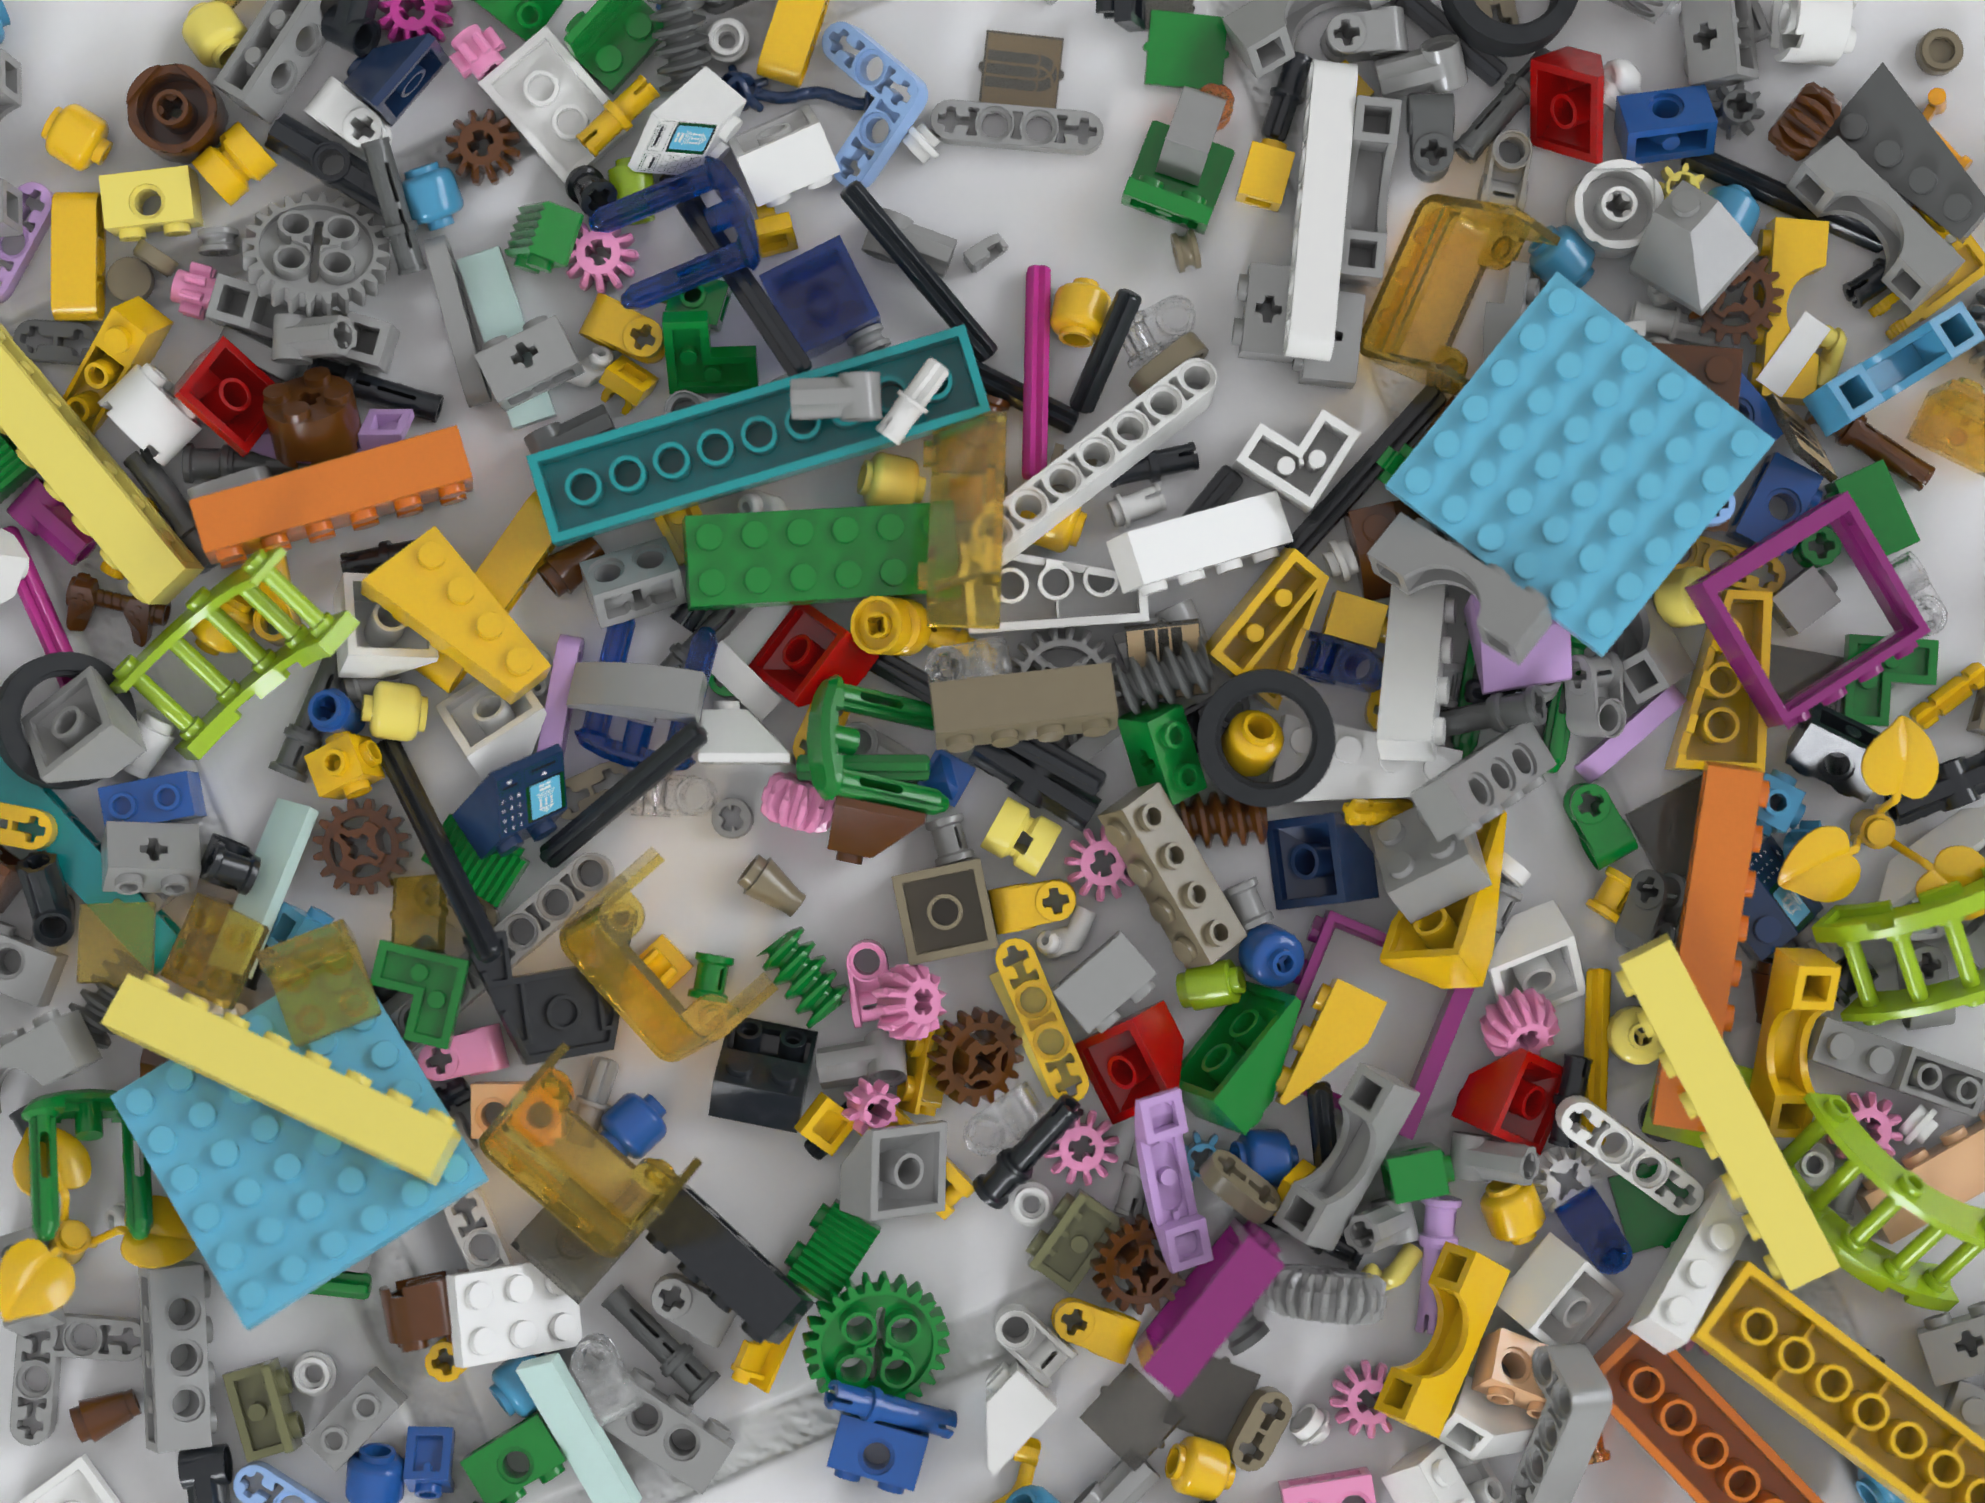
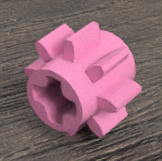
M473 24L457 34L451 42L456 52L449 56V58L464 79L473 73L477 80L481 81L504 61L500 52L505 50L506 46L491 26L482 31L478 24Z
M192 261L189 271L177 270L173 278L170 298L172 302L180 304L178 311L183 313L184 316L200 320L205 319L206 310L216 281L217 270L213 269L212 266Z
M860 1078L858 1080L859 1086L855 1087L851 1092H844L847 1098V1109L843 1110L841 1114L848 1120H855L853 1129L864 1135L869 1127L871 1129L882 1128L889 1125L891 1121H898V1118L895 1116V1105L901 1100L893 1093H887L889 1084L883 1080H876L872 1087L868 1081ZM873 1103V1108L869 1110L868 1106Z

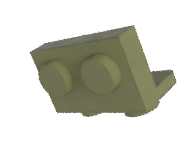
M1080 1188L1074 1196L1067 1192L1052 1212V1215L1058 1218L1048 1233L1040 1229L1026 1249V1252L1031 1255L1027 1261L1028 1266L1034 1271L1038 1270L1071 1295L1090 1270V1260L1100 1256V1253L1094 1247V1243L1102 1242L1106 1244L1109 1238L1106 1236L1104 1229L1108 1227L1117 1232L1120 1227L1119 1219L1121 1218Z
M278 1358L230 1371L222 1375L247 1463L281 1452L290 1453L303 1445L301 1438L305 1437L304 1421L298 1410L293 1411L289 1394L293 1392L291 1376L286 1367L281 1368Z

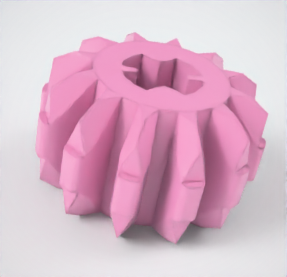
M602 217L595 218V230L590 231L588 226L582 222L580 232L583 236L580 239H576L574 245L576 250L572 251L569 263L574 264L568 268L566 274L570 279L582 276L579 287L583 291L590 289L594 281H596L598 293L606 294V282L608 281L612 282L616 290H621L623 284L618 278L620 273L630 278H633L635 275L634 269L625 264V262L639 260V253L636 250L627 249L635 241L631 233L619 236L622 226L618 221H614L607 231H605V223ZM604 247L611 257L609 260L604 257L603 259L606 263L598 266L590 255L592 253L597 255L598 253L595 249Z
M778 772L769 777L767 786H764L760 811L769 821L779 823L781 827H789L795 831H805L809 834L812 832L823 833L830 828L836 797L833 800L827 801L821 798L814 788L812 781H799L794 773Z
M1103 825L1100 828V841L1097 842L1089 828L1083 830V835L1089 845L1085 848L1080 842L1072 840L1069 844L1070 847L1082 854L1080 858H1064L1065 865L1080 866V871L1067 876L1070 883L1076 882L1084 876L1086 882L1080 887L1079 894L1086 896L1092 885H1097L1095 897L1096 901L1099 902L1104 901L1105 886L1108 885L1116 899L1122 897L1121 890L1116 884L1119 879L1129 887L1135 885L1129 876L1123 874L1125 868L1127 869L1126 864L1116 847L1108 841ZM1100 850H1104V856L1111 853L1115 861L1109 866L1111 873L1104 877H1101V871L1094 874L1090 868V864L1096 861L1094 853Z
M898 964L895 967H891L890 972L878 976L881 988L871 992L877 998V1006L871 1012L880 1015L877 1028L888 1031L890 1038H895L896 1040H922L928 1037L929 1032L940 1029L937 1016L947 1013L941 1006V999L948 994L938 990L941 977L930 974L929 968L920 964L911 966L909 964Z
M1515 987L1511 994L1505 997L1498 994L1499 1001L1496 1004L1485 1006L1486 1015L1479 1020L1488 1049L1493 1051L1495 1057H1504L1519 1048L1541 1056L1540 1050L1543 1047L1552 1046L1554 1044L1553 1036L1560 1031L1558 1019L1555 1015L1556 1010L1551 1001L1546 999L1544 994L1537 993L1533 987L1523 992Z
M1866 1091L1862 1100L1856 1092L1847 1093V1103L1858 1122H1868L1866 1128L1870 1132L1869 1135L1886 1153L1893 1157L1895 1151L1888 1144L1890 1139L1895 1141H1902L1903 1134L1892 1131V1126L1902 1122L1901 1115H1887L1893 1103L1888 1099H1883L1877 1103L1876 1093ZM1829 1135L1825 1137L1826 1143L1835 1144ZM1837 1147L1835 1156L1841 1160L1847 1158L1840 1148Z
M1095 1110L1088 1112L1085 1123H1080V1119H1078L1056 1142L1058 1147H1052L1044 1154L1045 1158L1061 1156V1159L1051 1167V1172L1056 1175L1068 1166L1069 1170L1066 1175V1183L1073 1184L1077 1171H1082L1084 1184L1086 1186L1091 1185L1092 1177L1089 1170L1095 1168L1102 1178H1106L1109 1173L1100 1163L1101 1160L1104 1159L1110 1163H1117L1118 1156L1113 1152L1106 1151L1105 1147L1119 1144L1118 1136L1101 1137L1111 1128L1112 1123L1106 1119L1094 1128L1093 1125L1097 1118ZM1082 1135L1088 1136L1090 1138L1088 1144L1090 1146L1094 1145L1092 1153L1084 1152L1081 1158L1072 1156L1075 1154L1074 1149H1068L1071 1140L1079 1141Z
M1366 1359L1360 1361V1374L1357 1375L1349 1365H1346L1343 1370L1350 1380L1347 1383L1340 1379H1333L1332 1386L1343 1394L1329 1397V1404L1336 1408L1343 1407L1336 1413L1334 1418L1338 1424L1345 1423L1351 1419L1348 1427L1351 1435H1357L1363 1424H1365V1432L1369 1439L1375 1438L1376 1424L1380 1423L1386 1433L1393 1430L1391 1424L1386 1419L1388 1416L1373 1409L1374 1406L1368 1408L1364 1403L1357 1406V1402H1362L1359 1396L1362 1391L1367 1389L1371 1394L1376 1392L1380 1394L1388 1369L1387 1365L1382 1362L1376 1366L1372 1374L1370 1364ZM1373 1396L1375 1401H1377L1378 1396Z

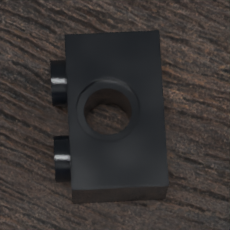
M1818 703L1809 709L1812 716L1806 721L1800 722L1788 739L1785 763L1790 765L1800 775L1814 777L1831 785L1839 794L1847 797L1853 796L1866 803L1873 791L1867 786L1862 777L1861 761L1867 747L1880 732ZM1839 752L1846 756L1835 757L1832 756L1830 753Z

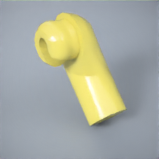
M1826 325L1831 330L1818 347L1823 349L1818 361L1816 390L1837 377L1841 367L1847 337L1840 327L1834 329L1832 326Z
M1406 1243L1402 1246L1391 1264L1383 1270L1379 1269L1375 1263H1369L1361 1272L1378 1275L1386 1282V1291L1406 1282L1423 1257V1252L1415 1245Z

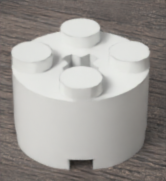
M1773 0L1769 20V28L1772 32V35L1769 37L1770 48L1779 49V53L1773 56L1774 59L1780 62L1831 67L1838 62L1843 53L1851 54L1856 43V29L1851 26L1852 14L1858 0Z
M1614 159L1602 162L1585 174L1570 193L1566 204V223L1595 250V256L1618 258L1637 250L1653 212L1664 201L1663 191L1655 178L1653 179L1643 169L1644 167L1634 161ZM1611 201L1614 202L1615 209H1622L1623 211L1618 217H1615L1613 212L1606 208Z
M147 362L142 367L136 364L98 404L110 410L106 414L141 449L145 450L149 447L157 454L153 459L162 466H166L203 429V426L200 424L202 420L169 391L174 384L157 367H152Z

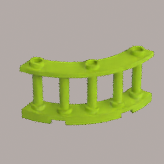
M281 546L267 552L262 548L258 549L245 561L243 566L235 570L212 589L208 590L205 586L198 589L186 602L185 606L188 608L160 633L136 658L132 654L128 655L112 672L116 679L109 687L115 694L126 693L133 686L180 730L179 736L182 740L174 749L186 760H200L241 718L242 714L237 709L245 701H248L254 694L262 699L287 680L291 674L287 670L288 667L298 662L305 668L320 659L331 657L360 624L348 610L331 615L329 612L323 614L275 568L287 554ZM261 581L310 627L307 628L304 624L298 625L258 587ZM239 594L286 638L284 641L285 645L276 652L270 648L265 650L220 606ZM204 618L253 663L251 666L253 671L239 683L235 679L229 681L183 638L188 631ZM166 651H172L217 693L215 699L219 702L202 719L198 715L192 717L145 673Z
M1985 867L1981 869L1983 873L1982 878L1963 887L1960 882L1953 881L1918 893L1920 902L1894 908L1891 900L1865 904L1834 905L1811 927L1816 943H1836L1837 946L1843 947L1859 995L1840 1013L1842 1021L1863 1022L1864 1025L1873 1026L1881 1024L1886 1020L1926 1015L1963 1005L1976 1007L1985 1003V968L1977 970L1962 924L1965 916L1985 908ZM1938 925L1944 927L1959 977L1925 985L1910 936L1914 931ZM1886 938L1887 941L1892 942L1907 989L1876 991L1860 941Z
M1808 1093L1803 1099L1815 1116V1119L1784 1150L1780 1151L1840 1267L1858 1280L1882 1293L1887 1288L1904 1294L1905 1303L1930 1310L1949 1312L1960 1302L1951 1287L1950 1280L1985 1248V1209L1957 1201L1924 1183L1917 1174L1906 1170L1866 1132L1852 1114L1849 1105L1840 1095ZM1827 1133L1849 1159L1814 1192L1797 1171L1795 1164ZM1863 1173L1885 1192L1887 1196L1854 1227L1836 1214L1828 1204L1859 1174ZM1904 1207L1929 1225L1897 1254L1872 1241L1870 1238ZM1946 1234L1964 1241L1939 1265L1918 1261Z

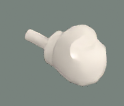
M1617 58L1608 61L1603 67V117L1607 110L1615 112L1617 96L1642 93L1640 86L1642 76L1638 68L1629 61Z

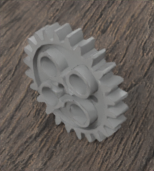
M304 192L299 203H295L289 196H284L283 208L270 202L268 204V215L258 212L255 214V225L246 226V238L242 239L243 270L247 271L248 283L257 284V295L259 297L271 293V306L273 307L286 301L288 302V313L293 314L299 306L305 307L307 317H312L315 308H321L324 315L329 316L332 313V307L336 306L347 314L349 313L350 301L363 307L365 305V294L376 297L378 295V284L386 283V271L390 270V241L383 236L382 228L384 226L374 225L373 213L360 216L359 203L347 209L344 207L343 196H339L334 203L327 202L326 194L321 192L317 201H311L308 194ZM320 226L323 228L322 245L319 251L318 278L315 283H311L314 235L316 227Z

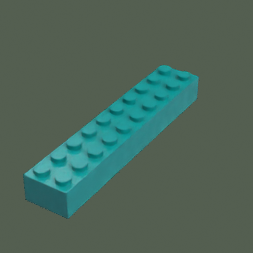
M965 324L527 455L526 458L552 543L558 547L895 446L897 444L875 428L900 396L897 394L898 390L900 389L904 392L925 362L930 358L935 359L946 367L949 375L925 408L928 410V413L921 414L902 440V443L989 418L991 409ZM870 371L880 373L881 420L845 422L841 421V418L792 420L790 379L839 377V374L847 372Z

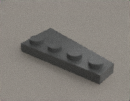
M1882 62L1842 109L1839 117L1827 131L1825 137L1831 141L1838 135L1850 148L1858 153L1866 164L1882 179L1887 181L1895 192L1963 244L1985 218V196Z

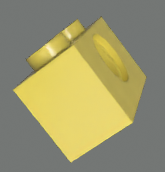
M188 165L99 175L104 229L115 237H119L120 241L136 242L140 239L145 240L147 239L146 233L164 231V236L168 237L186 236L191 234V228L204 227L198 174ZM152 196H160L161 206L159 210L153 215H144L143 205L145 201Z

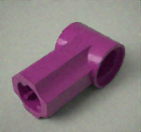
M35 477L6 511L23 528L36 537L39 535L71 565L76 566L94 551L97 543L91 536L85 535L74 525L71 520L72 512L63 502L57 501L46 491L42 479Z

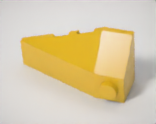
M1505 810L1499 816L1483 824V827L1476 831L1492 885L1413 923H1410L1399 910L1390 923L1379 960L1383 965L1442 989L1483 987L1494 951L1507 820Z

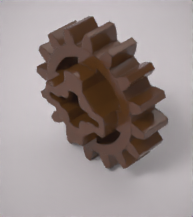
M1765 257L1758 263L1751 261L1744 268L1745 271L1738 275L1727 287L1726 290L1732 293L1737 288L1740 289L1744 283H1747L1740 299L1743 305L1734 302L1730 306L1727 305L1723 311H1720L1727 295L1724 291L1714 302V306L1709 312L1706 311L1700 316L1692 311L1688 315L1687 319L1689 322L1700 320L1703 323L1698 333L1701 337L1711 330L1716 333L1714 344L1719 345L1724 336H1728L1731 338L1733 347H1738L1742 335H1746L1753 343L1758 339L1756 328L1760 327L1767 332L1771 330L1773 325L1767 318V315H1780L1782 308L1774 304L1773 300L1782 298L1784 289L1773 288L1772 286L1780 277L1778 271L1769 274L1764 271L1769 259ZM1758 282L1761 284L1764 293L1762 308L1754 300L1753 288ZM1741 318L1746 324L1728 326L1722 323L1725 319Z
M366 798L363 808H360L356 799L347 800L348 811L346 812L338 806H333L331 812L335 819L333 821L320 819L318 824L326 832L324 836H314L312 839L313 842L322 845V851L313 855V860L325 861L327 864L320 872V875L328 877L334 874L336 876L333 885L335 889H342L349 883L350 895H359L363 885H365L369 895L378 894V882H381L387 888H391L394 886V882L390 875L393 872L405 874L407 871L399 863L400 859L412 857L413 852L403 849V842L412 838L411 833H400L398 829L405 819L401 816L390 819L389 815L392 806L384 804L376 811L375 799ZM357 817H370L361 828L352 829L344 825L349 820ZM386 830L391 839V853L385 849L383 835ZM368 837L366 845L377 856L360 854L357 857L359 848L349 838L366 839ZM334 841L340 845L342 859L339 863L334 853ZM372 864L381 868L379 872L368 877L356 876L366 865Z
M979 1007L973 1008L971 1016L962 1010L957 1011V1022L955 1024L944 1020L942 1024L946 1030L943 1036L933 1035L931 1038L938 1044V1049L927 1052V1057L937 1064L928 1070L929 1075L938 1080L935 1087L945 1095H948L956 1103L961 1105L965 1101L972 1107L978 1106L980 1097L990 1104L993 1103L994 1091L997 1089L1006 1094L1009 1091L1005 1083L1007 1078L1018 1079L1019 1074L1012 1069L1014 1063L1024 1061V1056L1014 1050L1023 1043L1022 1038L1013 1034L1016 1028L1015 1025L1003 1019V1016L991 1009L987 1013Z
M1137 1214L1135 1224L1130 1225L1122 1217L1119 1219L1120 1230L1115 1232L1108 1227L1104 1229L1106 1236L1109 1238L1106 1244L1102 1242L1094 1243V1247L1101 1254V1257L1090 1260L1091 1267L1095 1271L1100 1272L1092 1277V1280L1098 1289L1103 1288L1101 1295L1108 1303L1115 1300V1305L1122 1312L1128 1309L1130 1303L1138 1315L1143 1314L1145 1304H1150L1155 1311H1159V1299L1164 1296L1173 1302L1176 1298L1171 1288L1174 1285L1185 1286L1186 1282L1179 1275V1272L1174 1274L1169 1272L1162 1252L1159 1249L1154 1250L1155 1246L1151 1242L1152 1239L1157 1240L1152 1221L1148 1225L1147 1219L1142 1214ZM1113 1276L1125 1279L1128 1290L1118 1286Z

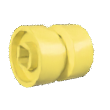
M1007 797L980 847L1001 859L1008 855L1013 857V866L1036 877L1063 827L1042 815L1035 819L1030 817V809ZM1022 831L1033 838L1029 846L1017 842Z

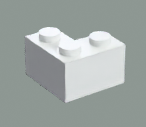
M1324 409L1318 414L1298 446L1260 422L1232 467L1271 492L1277 490L1279 497L1308 514L1361 433Z

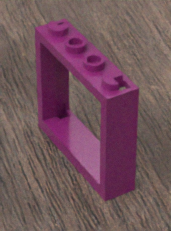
M1848 491L1825 499L1685 587V590L1768 728L1785 725L1787 729H1790L1799 722L1806 721L1812 716L1809 712L1810 708L1822 702L1823 706H1827L1839 700L1848 693L1845 688L1846 685L1856 679L1862 683L1875 677L1884 670L1882 662L1892 656L1898 660L1914 652L1913 649L1919 646L1916 641L1931 632ZM1830 523L1894 632L1782 702L1718 593Z
M1326 910L1323 917L1316 915L1306 937V940L1313 943L1306 959H1304V965L1300 974L1292 982L1295 986L1291 995L1297 996L1302 1002L1297 1020L1335 928L1382 948L1387 933L1331 910ZM1475 987L1450 988L1446 993L1409 1086L1421 1094L1398 1133L1403 1137L1413 1140ZM1305 1090L1301 1094L1307 1096V1090ZM1332 1091L1334 1108L1342 1111L1338 1103L1342 1095Z
M1235 1217L1211 1246L1213 1261L1195 1266L1184 1280L1186 1282L1185 1286H1179L1174 1292L1176 1299L1173 1302L1170 1300L1166 1302L1134 1342L1141 1368L1177 1398L1183 1394L1284 1268L1285 1264L1278 1257L1282 1249L1277 1246L1278 1244L1274 1242V1239L1270 1237L1268 1232L1256 1223L1247 1220L1243 1224Z

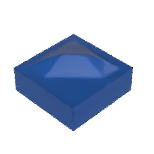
M936 749L930 759L929 780L918 781L917 785L938 789L948 797L949 805L955 808L977 768L945 750Z

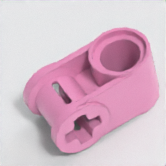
M863 939L856 942L851 947L847 956L846 966L850 984L849 997L855 1028H861L864 1022L880 1019V1015L871 1012L875 1006H864L877 1004V998L871 992L881 988L878 976L890 972L885 948L873 939ZM871 949L878 954L880 965L875 971L863 972L856 967L854 956L859 950Z
M500 1023L462 1031L458 1035H453L450 1049L440 1048L442 1054H450L452 1057V1062L445 1065V1072H441L439 1065L432 1066L430 1063V1058L436 1055V1048L438 1047L425 1045L418 1056V1064L426 1077L433 1081H444L469 1074L474 1076L510 1067Z

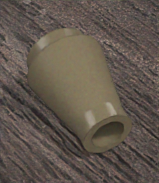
M759 854L749 863L737 881L744 888V894L784 912L789 917L798 910L806 898V895L798 890L771 858L766 860Z

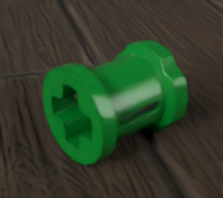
M1825 526L1799 542L1793 550L1792 556L1796 563L1803 568L1813 565L1815 568H1820L1831 564L1840 555L1842 543L1837 534L1830 527ZM1815 541L1816 544L1824 546V552L1817 554L1816 551H1809L1808 544Z
M696 952L695 959L698 961L694 986L688 989L687 996L727 1003L728 996L724 994L728 970L730 966L734 965V958Z

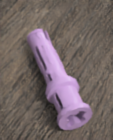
M1447 1195L1421 1200V1203L1425 1205L1423 1232L1419 1233L1420 1239L1418 1241L1420 1242L1419 1245L1424 1247L1415 1331L1424 1333L1427 1330V1334L1430 1335L1434 1334L1436 1327L1437 1302L1428 1281L1444 1243L1447 1241L1458 1245L1459 1238L1455 1236L1457 1209L1462 1207V1199Z

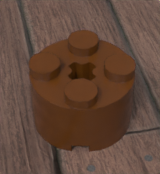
M174 63L149 67L135 78L127 93V119L130 129L151 151L168 161L191 164V161L208 146L217 147L220 143V136L225 132L226 125L228 124V112L218 91L198 71L185 64ZM174 108L182 111L180 117L175 118L170 114Z
M322 366L313 367L306 370L301 377L284 383L271 384L263 390V410L275 456L282 464L298 468L297 461H311V465L354 454L358 450V432L362 424L353 387L346 379L331 375L329 368Z
M462 1268L457 1269L458 1273L468 1272L469 1269ZM446 1270L396 1281L397 1291L391 1292L386 1285L379 1288L389 1343L397 1344L398 1348L402 1349V1352L429 1347L428 1339L441 1336L447 1337V1342H452Z

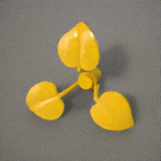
M1900 715L1888 728L1873 739L1861 761L1862 777L1873 792L1884 796L1892 795V797L1882 804H1876L1874 810L1863 809L1852 817L1850 822L1851 847L1848 835L1837 826H1821L1805 834L1794 845L1781 866L1777 878V884L1781 888L1824 903L1839 901L1847 897L1854 890L1860 879V864L1852 855L1860 851L1861 844L1872 849H1883L1889 846L1928 870L1916 882L1915 894L1917 898L1918 893L1953 881L1960 882L1963 887L1983 877L1981 869L1985 867V858L1970 847L1964 845L1946 847L1937 854L1933 864L1894 839L1896 834L1895 824L1891 818L1885 815V812L1900 802L1901 795L1913 799L1923 798L1934 787L1938 777L1939 763L1935 748L1920 726L1908 717ZM1985 908L1965 916L1963 921L1972 920L1984 915Z
M27 1127L14 1154L12 1172L17 1186L23 1193L30 1196L29 1132ZM57 1128L58 1185L61 1196L60 1227L54 1239L49 1242L48 1248L37 1239H25L11 1246L5 1253L0 1263V1316L3 1321L7 1322L23 1317L44 1315L61 1308L68 1302L75 1289V1273L71 1265L78 1263L88 1248H96L100 1243L117 1235H124L120 1246L123 1258L133 1265L148 1269L161 1268L178 1263L189 1257L198 1247L171 1200L160 1195H152L154 1224L149 1236L143 1240L134 1239L126 1226H116L97 1236H91L89 1228L83 1222L70 1220V1194L68 1190L78 1189L86 1185L91 1177L92 1166L91 1159L84 1145L70 1133ZM40 1142L41 1176L47 1178L46 1144Z

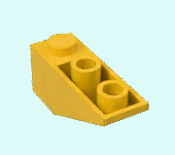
M140 296L111 308L63 395V399L93 435L96 434L109 417L106 413L110 411L101 407L98 402L136 364H139L141 367L146 362L150 364L174 324L173 321Z
M1338 978L1332 979L1330 985L1322 983L1311 1005L1312 1008L1317 1010L1310 1027L1305 1024L1301 1026L1293 1042L1292 1049L1298 1051L1290 1068L1283 1065L1281 1075L1276 1083V1092L1278 1094L1275 1102L1281 1105L1288 1104L1367 1045L1387 1002Z

